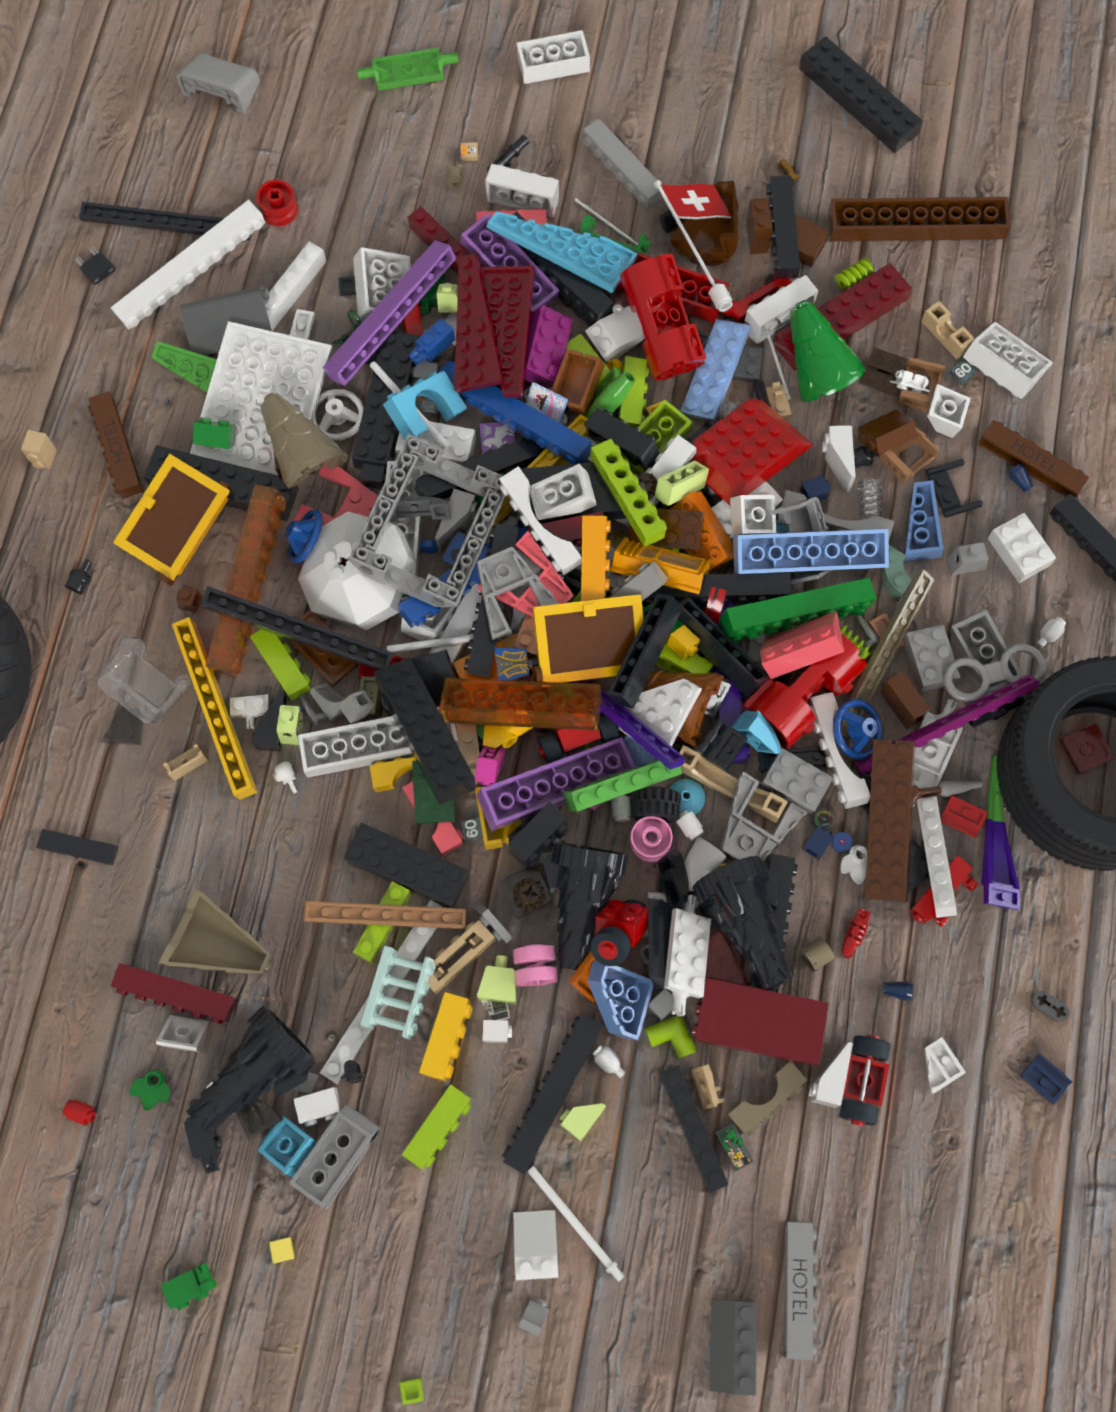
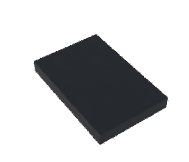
M447 649L411 659L436 707L451 704L453 708L465 704Z

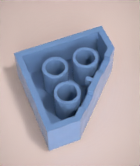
M593 961L587 981L608 1032L624 1039L639 1040L653 989L651 979L618 966L609 967L602 965L598 961Z

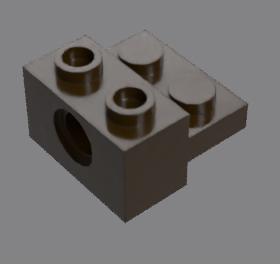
M874 347L860 384L894 396L897 384L890 383V381H896V372L898 370H905L908 359ZM877 370H880V371H882V372L888 373V374H890V375L881 373V372H879V371H877Z

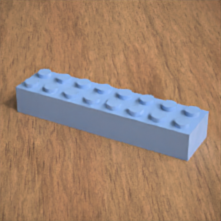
M888 529L733 535L734 573L736 574L889 567Z

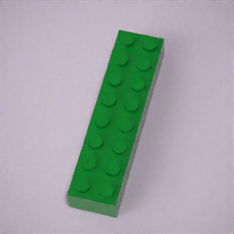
M870 578L727 608L718 624L735 643H738L742 639L749 638V640H753L764 634L771 636L778 633V631L788 630L835 611L837 612L838 620L846 619L850 615L861 616L866 613V610L872 606V603L877 598Z

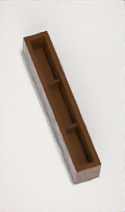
M110 391L90 397L88 409L91 416L95 417L93 425L95 430L100 433L98 441L101 447L104 446L105 449L102 453L105 461L109 462L110 465L107 469L110 477L114 478L115 482L112 485L115 493H119L122 499L144 492L114 398Z
M995 420L991 422L978 443L1015 467L1019 464L1022 467L1025 466L1028 475L1065 497L1071 493L1076 498L1089 479V476L1083 471L1075 469L1068 462L1060 460L1050 451L1040 448L1035 442L1025 439L1018 432L1010 430L1003 423Z

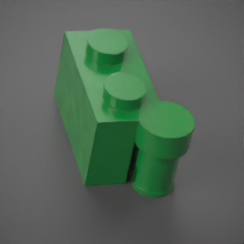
M207 1263L161 1284L169 1309L177 1308V1311L190 1306L188 1301L195 1298L197 1301H200L210 1296L209 1291L218 1287L215 1278L212 1279Z

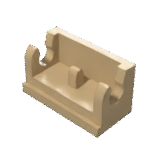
M197 743L193 745V748L170 762L162 763L174 781L208 761Z

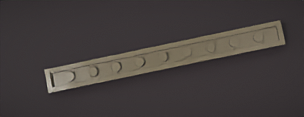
M924 569L917 570L849 700L862 699L869 703L934 581ZM853 706L847 709L861 717L865 712V709ZM842 718L841 734L843 739L850 740L851 737L848 733L849 723Z

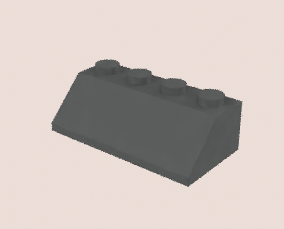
M711 1299L710 1391L756 1396L757 1302L751 1300Z

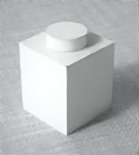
M483 1020V1042L508 1043V1038H512V1026H509L508 1020Z

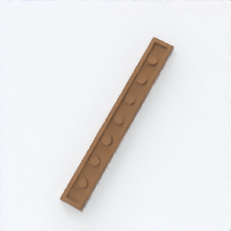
M305 901L303 922L465 929L466 909Z

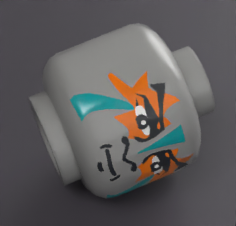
M417 396V409L424 417H434L439 413L436 405L430 399Z

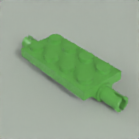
M438 48L374 58L372 59L373 64L371 67L357 68L359 80L374 77L377 82L378 91L444 80L442 67L458 63L457 52L439 53Z

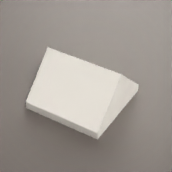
M169 1015L156 1040V1044L168 1048L203 1053L209 1021Z

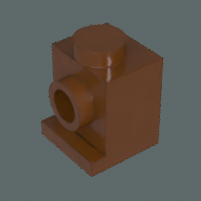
M183 584L182 589L176 595L178 608L196 613L202 595L197 588Z

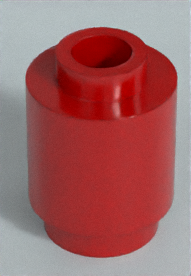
M70 1099L65 1104L62 1115L66 1116V1119L86 1126L88 1123L91 1124L93 1122L96 1112L94 1111V1106L76 1099Z

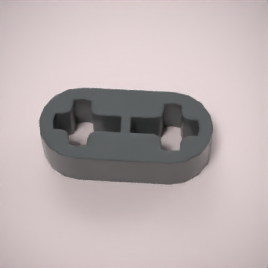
M1039 991L1031 997L1032 1006L1053 1021L1061 1022L1069 1017L1068 1006L1049 993ZM1043 996V1001L1047 1003L1048 1006L1046 1004L1039 1005V1000L1037 999V997L1039 998ZM1052 1007L1054 1009L1061 1008V1013L1063 1014V1016L1061 1015L1057 1017V1012L1053 1010Z

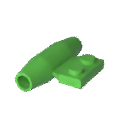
M613 367L597 386L593 396L594 402L584 417L588 419L596 408L603 411L607 410L613 414L628 395L635 383V377L628 371L620 374V369Z

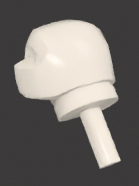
M285 761L275 766L274 779L277 782L282 781L284 785L289 784L293 794L297 793L298 791L293 783L296 777L291 763Z

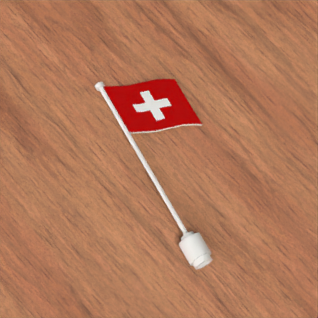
M660 180L655 181V188L659 189L712 284L709 291L711 300L721 312L727 311L733 305L728 290L724 284H715L679 218L703 219L721 217L731 219L732 216L714 185H663Z

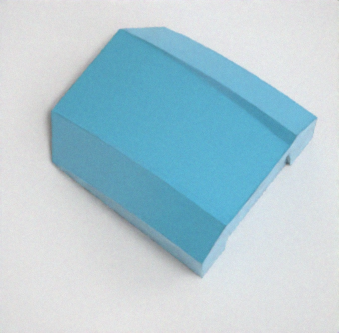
M746 710L732 725L731 728L747 737V742L758 752L773 754L782 752L775 731L759 710L756 712Z
M282 1115L262 1139L257 1151L282 1172L294 1177L317 1144V1141Z

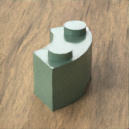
M889 546V567L880 568V574L887 593L899 602L912 579L904 570L903 561L906 555Z

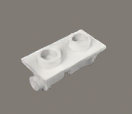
M898 370L895 374L896 381H890V383L897 384L896 388L907 390L908 387L911 388L912 392H930V390L925 389L929 383L926 376L913 375V373L905 370Z

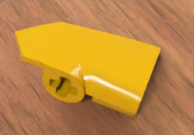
M512 699L484 727L483 746L496 749L502 745L503 748H508L517 741L518 736L534 727L530 717L515 700Z

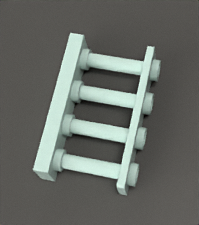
M384 946L360 1026L374 1030V1027L379 1024L403 1031L402 1037L411 1040L412 1036L417 1032L418 1025L416 1022L418 1016L423 1011V998L429 991V978L435 971L434 960L430 957H425L424 963L401 958L398 957L395 949ZM399 965L421 971L418 983L393 977L391 974L393 966ZM394 985L415 991L412 1003L387 997L385 994L386 987ZM385 1004L408 1010L406 1023L381 1017L379 1014L380 1007Z

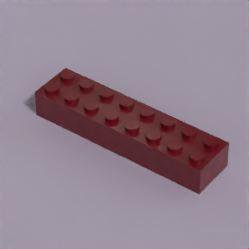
M889 263L821 305L817 310L845 340L907 301L912 288L894 266ZM791 325L775 335L773 345L790 367L796 371L794 343H792Z

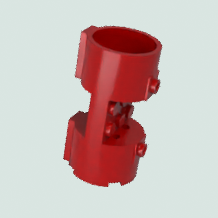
M661 254L625 269L620 274V278L630 309L633 313L637 312L646 341L642 346L654 381L674 378L676 375L686 374L702 366L706 355L696 324H689L680 297L683 294L682 290L684 287L673 254Z
M841 634L844 652L802 667L801 670L804 673L790 687L769 678L743 705V712L746 710L753 712L759 710L767 719L777 735L781 748L789 750L805 733L809 735L816 727L814 723L817 718H815L812 709L807 703L811 697H815L820 692V689L826 693L833 692L834 696L838 697L843 693L848 694L854 687L852 685L853 681L866 668V660L863 658L861 660L858 654L860 650L843 634Z

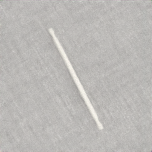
M577 198L574 200L624 238L634 243L635 246L638 245L632 238L584 203H581Z
M769 335L768 340L787 398L790 400L791 397L788 393L771 335Z

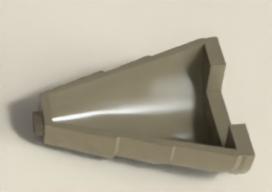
M269 393L264 397V402L260 406L267 433L271 438L283 481L288 489L302 483L309 473L328 465L330 469H334L345 464L348 458L347 454L324 434L318 426L307 419L303 412L278 393Z
M194 889L186 905L185 913L159 960L160 964L169 967L197 968L199 970L225 971L226 974L262 975L263 972L267 973L272 964L269 961L271 955L247 931H243L227 913H224L203 892Z

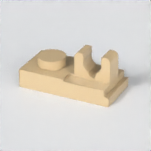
M780 382L772 383L771 387H766L771 408L784 419L791 418L792 412L784 385H780Z
M709 1064L692 1069L691 1072L702 1110H707L723 1103L724 1098L718 1099L716 1092L720 1091L721 1088L719 1086L714 1087L713 1074Z

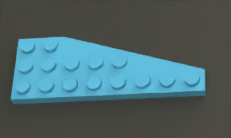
M497 211L487 223L488 229L613 293L621 281L620 274L630 267L637 257V253L607 237L600 236V238H596L586 232L579 234L569 228L548 223L541 225L531 219L524 221L518 219L517 216Z

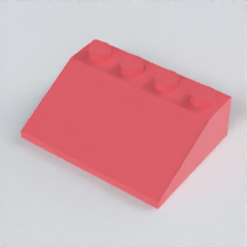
M837 612L829 613L764 638L760 649L761 662L769 677L773 679L844 652Z

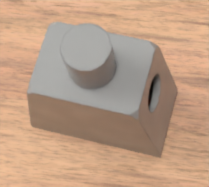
M983 542L959 546L947 557L951 576L986 570L988 555Z

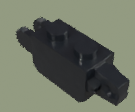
M197 1099L191 1100L189 1107H191L197 1101ZM191 1117L187 1118L184 1126L191 1156L201 1160L206 1174L220 1170L218 1154H221L220 1148H223L220 1135L217 1136L216 1129L205 1134L193 1122Z

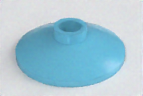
M680 779L669 787V789L681 794L680 814L687 810L688 813L693 811L696 815L702 810L705 804V792L699 783L691 779ZM688 793L690 798L684 799L683 794Z

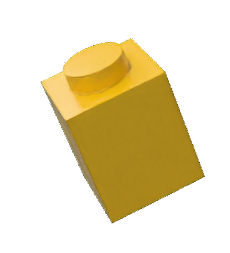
M683 625L671 633L667 646L679 658L684 660L688 656L692 657L698 651L697 646L700 639Z

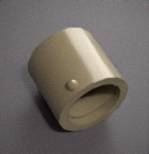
M821 937L799 951L804 962L813 972H816L835 959L832 950Z

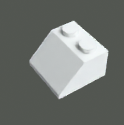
M937 384L927 415L935 431L953 438L963 427L971 398Z

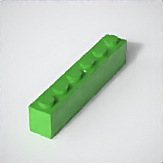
M658 759L564 791L563 794L568 810L580 811L682 774L680 766L669 770Z

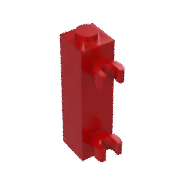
M958 855L949 863L953 891L962 883L971 892L979 884L968 876L973 867ZM931 886L909 910L912 913L913 919L919 923L926 924L932 918L942 927L949 920L947 917L936 918Z

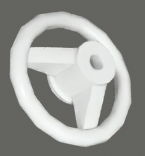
M332 389L319 395L312 422L331 440L342 441L358 432L364 405L362 400L354 393L344 389ZM335 396H344L351 399L356 404L358 414L346 408L342 401L336 399ZM328 398L329 401L325 406L326 413L318 426L315 419L316 410L319 404ZM346 420L356 422L349 431L341 434L325 432L331 425H341Z

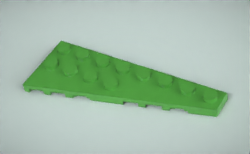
M157 341L151 358L207 393L217 359Z

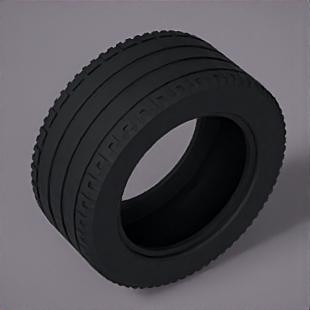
M1099 656L1088 658L1085 661L1074 662L1055 672L1044 680L1016 710L1008 722L999 744L997 780L1000 782L998 784L1001 791L1000 794L1001 797H1004L1003 803L1006 805L1007 811L1011 813V819L1015 821L1017 827L1022 829L1021 832L1027 836L1028 840H1032L1035 846L1041 848L1040 850L1046 851L1049 856H1053L1057 860H1063L1064 863L1071 864L1074 867L1080 866L1082 869L1112 871L1116 870V818L1095 812L1078 801L1063 783L1054 759V738L1062 719L1082 713H1099L1116 718V656H1104L1103 658Z

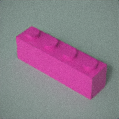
M502 745L496 749L483 747L477 758L475 781H480L482 785L495 784L504 766L506 748H503Z

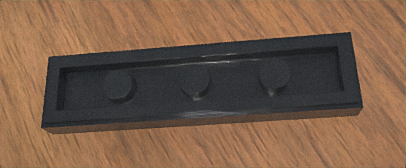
M820 746L786 750L814 767L827 766L825 751H822ZM757 753L760 772H767L776 754Z
M42 829L36 848L113 866L119 847Z

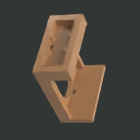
M909 358L905 371L911 372L913 375L918 373L926 374L930 379V392L925 395L912 392L908 387L907 390L901 389L897 404L929 412L936 385H940L945 366L935 362L922 361L919 358Z
M917 427L918 437L879 456V459L903 484L935 460L940 451L937 445L925 436V433ZM910 445H918L923 449L924 454L921 459L908 468L897 455Z

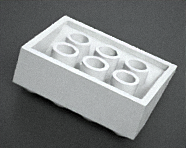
M360 247L353 258L358 320L364 321L411 268L410 256Z
M996 322L972 342L963 356L969 364L976 366L983 374L990 376L1000 386H1004L1014 396L1021 399L1053 364L1048 358Z

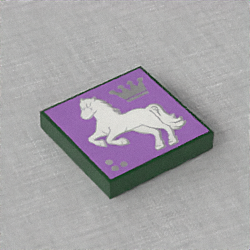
M499 422L479 423L481 455L488 450L500 448L503 444L516 442V431H512L506 424Z

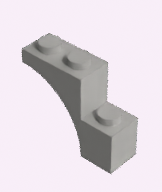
M327 683L312 687L310 690L311 695L330 722L345 716L350 723L364 719L374 706L364 690L350 694L348 697L336 693Z

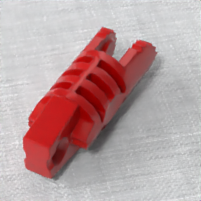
M859 908L843 938L845 942L842 947V955L845 959L853 956L857 946L861 945L866 934L871 912Z

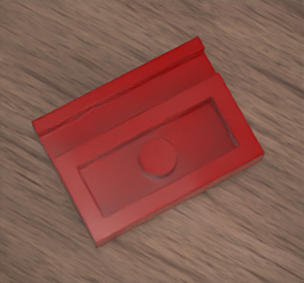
M950 796L940 819L941 822L976 838L988 812L955 796Z

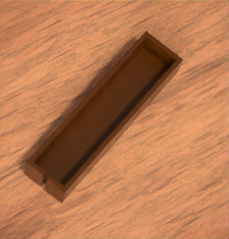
M873 739L865 899L908 902L916 749L914 741L896 740L894 744L892 740Z

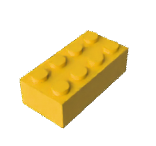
M447 992L444 993L419 1073L423 1076L446 1082L447 1078L451 1079L454 1071L452 1062L454 1058H458L460 1052L458 1043L460 1038H464L467 1029L464 1024L466 1019H470L473 1010L469 999Z

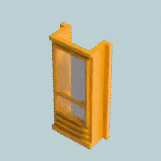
M624 537L614 552L610 571L627 576L633 573L635 576L639 573L638 569L644 563L650 564L655 561L669 578L663 585L699 594L703 576L709 574L711 559L705 561L702 558L652 545L644 547L640 542H630L629 538Z

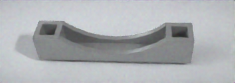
M786 490L782 506L807 498L803 494ZM823 513L827 531L888 529V541L894 524L893 520L879 516L851 521L837 519Z

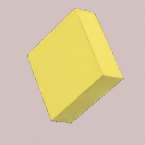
M291 1237L269 1242L273 1264L295 1259Z

